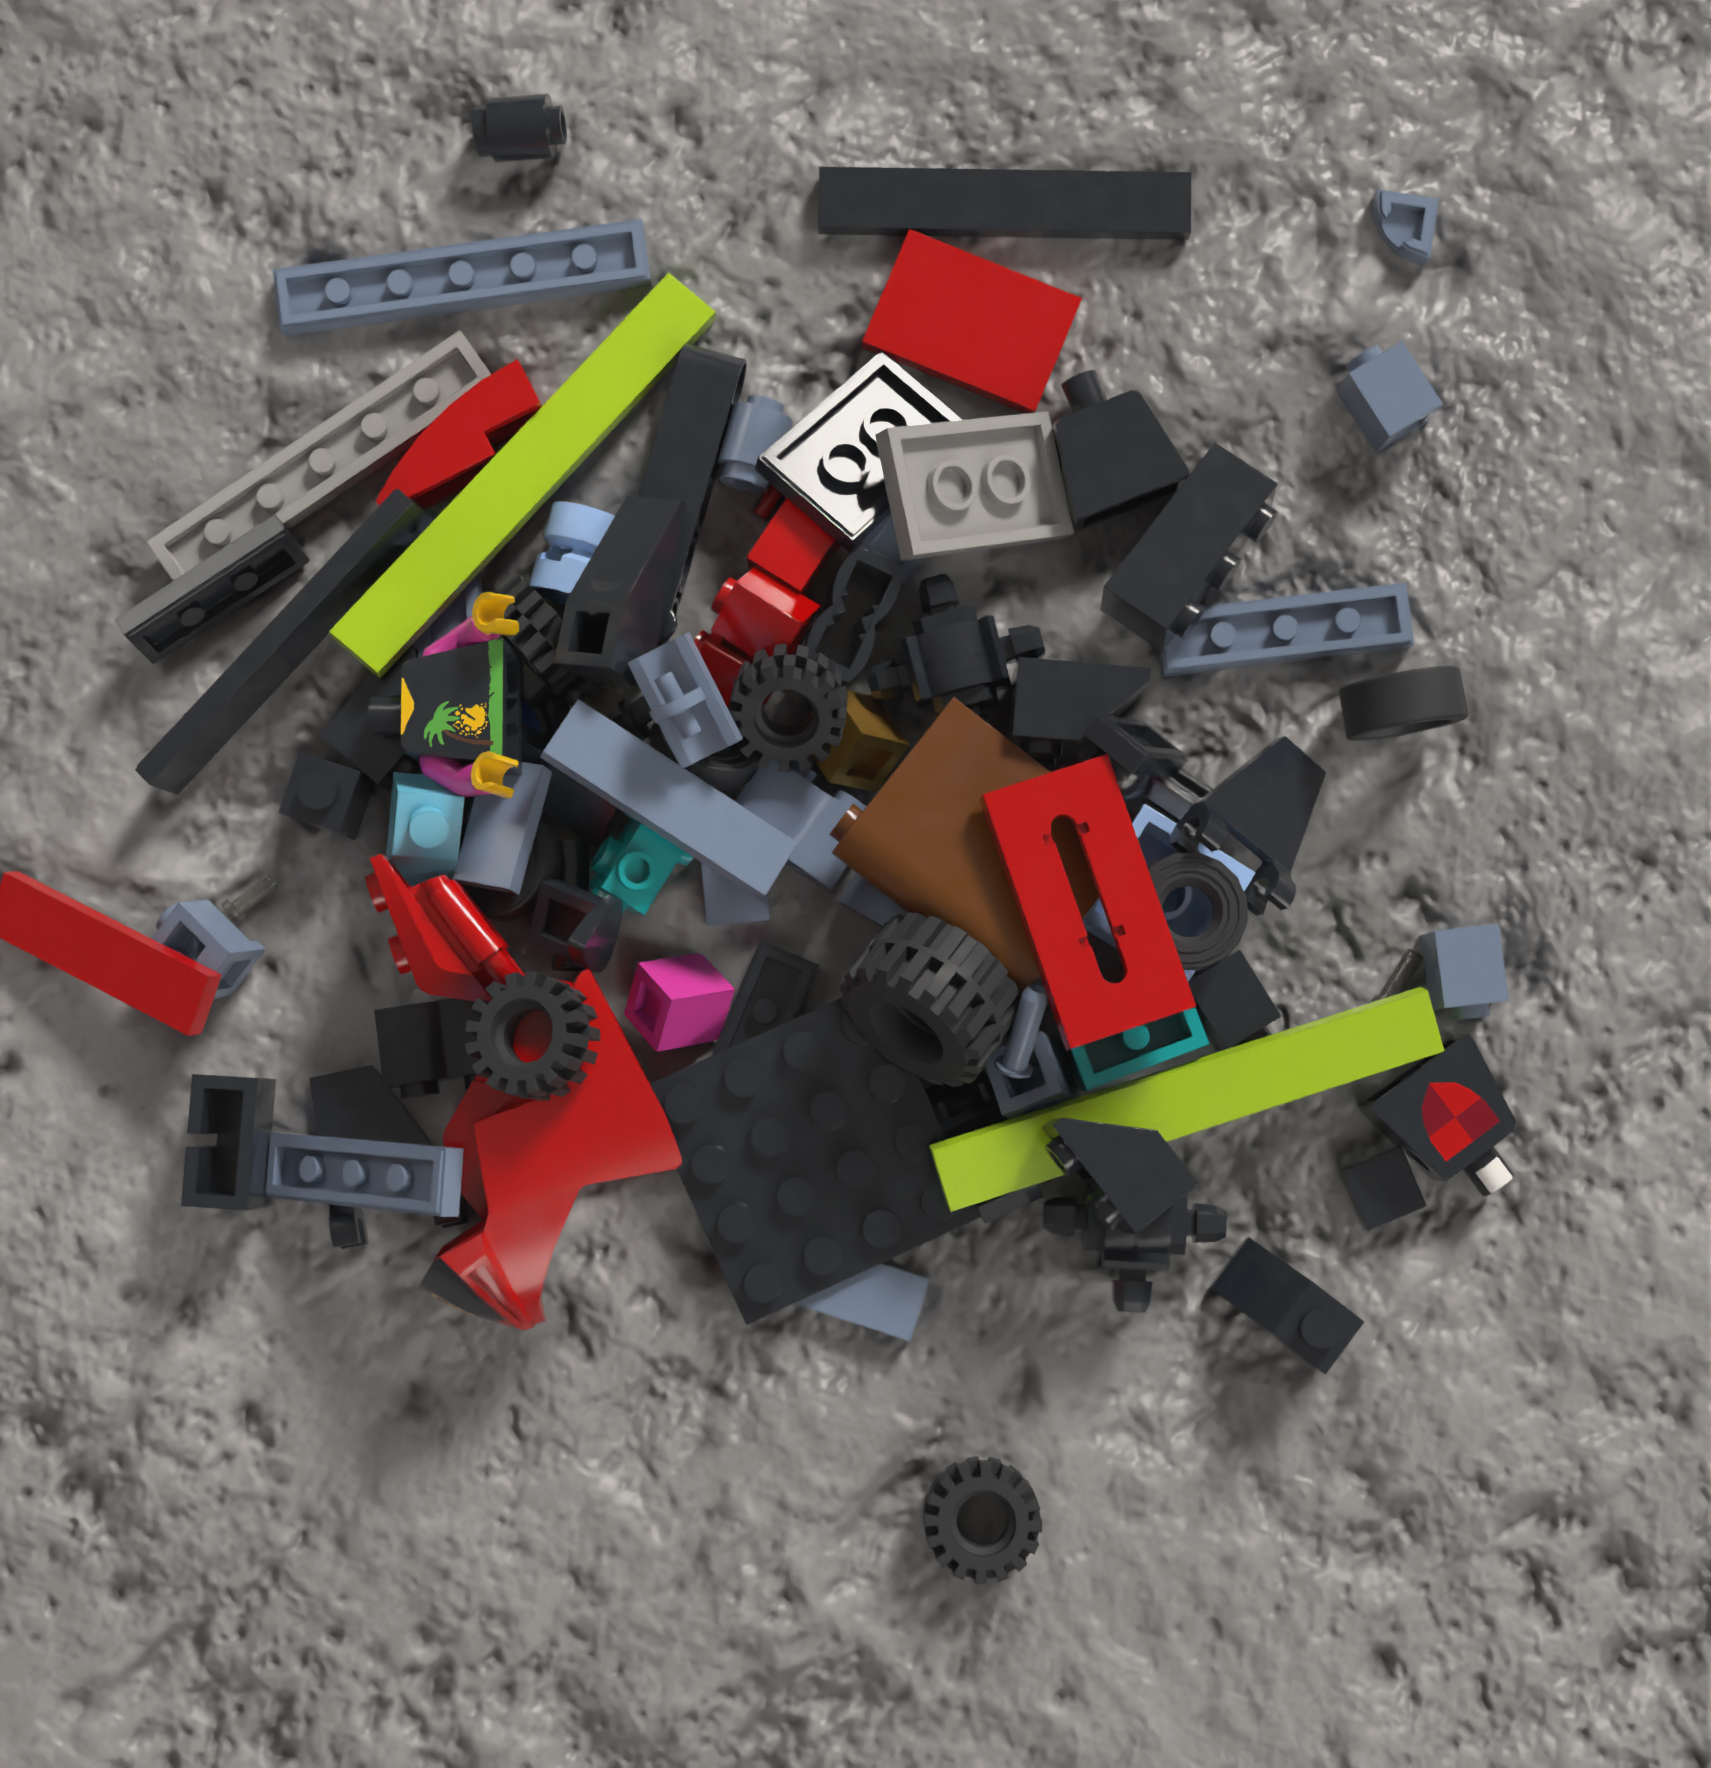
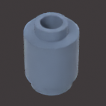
M750 395L747 402L733 404L717 464L722 467L719 480L723 484L748 493L767 494L770 483L754 469L758 457L792 428L793 420L783 413V404L774 399L759 395Z

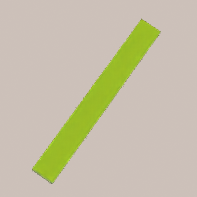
M668 272L329 631L331 638L378 678H381L678 361L684 344L693 345L715 321L716 311Z
M1418 987L931 1144L929 1148L947 1207L952 1212L1065 1175L1053 1162L1044 1147L1051 1139L1041 1127L1051 1119L1069 1118L1158 1130L1167 1142L1444 1052V1047L1428 990Z

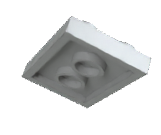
M1049 411L889 427L875 434L901 561L1055 541L1074 534Z

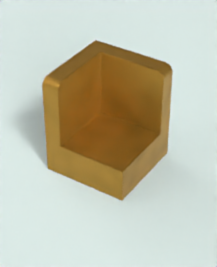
M847 690L845 729L843 728L842 739L837 748L831 745L830 756L822 763L816 755L813 758L830 783L877 792L910 744L880 701L873 700L872 695ZM813 711L811 712L806 721H808V719L812 716Z

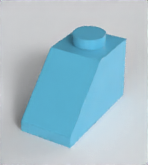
M394 772L386 856L411 887L440 875H446L453 880L459 856L465 797L449 791L422 774Z

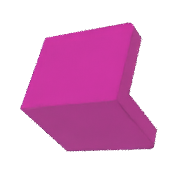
M699 953L638 962L624 1015L656 1052L718 1040L721 1035L735 988L704 955Z

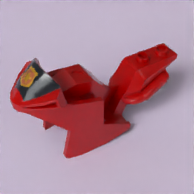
M379 854L370 858L375 873L364 876L367 889L378 913L389 910L398 934L387 938L393 959L401 975L412 972L415 982L421 991L442 997L476 1001L479 998L490 1002L493 998L485 988L495 981L507 985L504 975L514 972L526 976L506 949L509 947L459 882H456L454 879L452 880L446 875H440L411 887L387 856ZM589 969L581 971L574 982L559 980L582 992L587 997L583 1004L594 1007L598 1017L590 1021L589 1025L600 1029V1041H589L587 1048L598 1053L595 1064L583 1061L579 1068L588 1074L581 1084L568 1081L570 1093L562 1097L550 1094V1100L537 1101L495 1090L485 1084L488 1078L477 1075L443 1133L444 1147L464 1148L460 1193L481 1217L482 1221L442 1246L419 1286L443 1303L466 1314L515 1327L522 1331L532 1329L535 1325L546 1321L541 1297L545 1277L555 1245L579 1190L588 1184L673 1170L682 1164V1157L666 1114L601 988ZM543 1011L527 1014L520 1021L515 1031L514 1051L523 1062H533L540 1059L550 1045L553 1033L552 1022Z

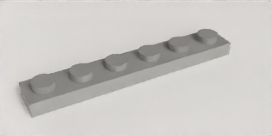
M459 330L146 542L174 581L274 514L278 516L289 530L409 449L418 436L452 402L482 379L491 375V373L461 330Z

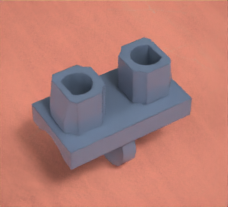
M690 632L628 662L651 709L649 714L654 724H659L681 769L743 739Z

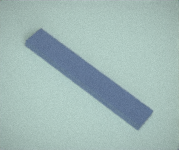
M642 219L273 269L279 327L284 336L652 286Z

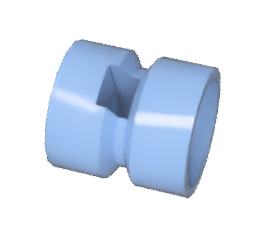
M554 502L551 506L543 534L544 540L550 546L549 551L542 552L536 557L529 581L531 588L542 598L566 606L567 598L615 516L577 503Z

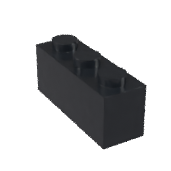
M1214 442L1104 585L1100 610L1162 652L1175 635L1185 639L1196 626L1205 610V607L1199 603L1212 586L1221 591L1228 584L1242 560L1236 554L1248 539L1258 543L1275 520L1278 511L1272 507L1278 483Z

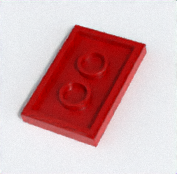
M909 229L863 337L862 348L876 354L882 351L896 362L1025 414L1036 413L1082 298Z

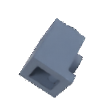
M208 899L178 902L169 907L158 919L156 924L158 931L152 938L222 974L214 999L232 996L266 950L259 941H250Z

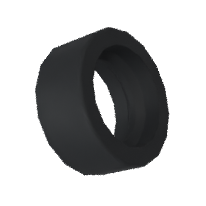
M1435 666L1390 673L1358 681L1339 690L1346 738L1352 741L1374 740L1422 732L1460 722L1468 716L1461 671L1459 667Z

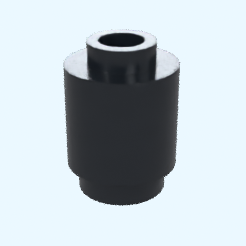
M548 93L488 98L486 105L473 107L472 130L479 157H493L496 163L555 158L557 155V145L566 144L567 142L564 109L562 105L553 106Z

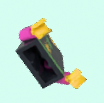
M491 592L479 595L474 602L471 617L425 648L421 657L407 660L403 664L401 695L374 696L369 702L368 718L374 735L401 734L403 753L419 762L424 776L449 791L464 797L494 794L510 799L513 796L514 789L503 786L504 775H522V655L503 639L495 640L500 634L513 636L519 632L518 621L504 619V612L507 606L515 602L514 596Z

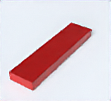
M19 871L4 872L0 883V939L187 1036L202 1034L222 974Z

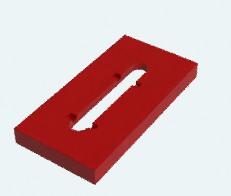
M1108 754L982 794L979 800L1066 1051L1197 1007ZM1063 816L1070 819L1076 829L1124 967V976L1119 983H1110L1103 978L1092 946L1089 945L1088 935L1056 843L1053 842L1051 836V823L1056 817Z

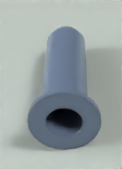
M1028 985L1022 992L1004 1054L996 1057L994 1066L999 1072L1012 1078L1025 1079L1029 1078L1033 1073V1067L1029 1060L1048 1001L1047 992L1040 985Z

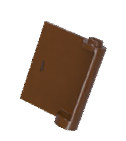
M953 697L865 810L862 811L852 804L829 834L839 842L831 854L907 913H919L926 918L933 916L942 919L947 924L962 929L977 942L982 943L1007 969L1008 977L1015 982L1019 990L1017 995L1019 999L1028 985L1034 984L1040 977L979 798L982 794L1050 773V771ZM1056 817L1051 823V836L1053 842L1056 843L1081 918L1083 919L1099 898L1074 824L1066 817Z

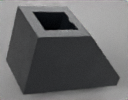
M1069 1118L1051 1119L1041 1127L1051 1139L1044 1146L1048 1155L1067 1177L1070 1178L1077 1173L1092 1193L1085 1199L1087 1205L1109 1231H1112L1117 1226L1122 1233H1139L1199 1184L1158 1130Z

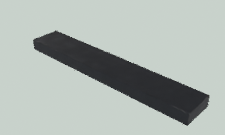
M819 167L818 234L906 236L909 229L926 236L1188 240L1191 234V172Z
M394 489L139 762L135 771L149 785L178 795L320 644L334 625L435 519L400 489Z

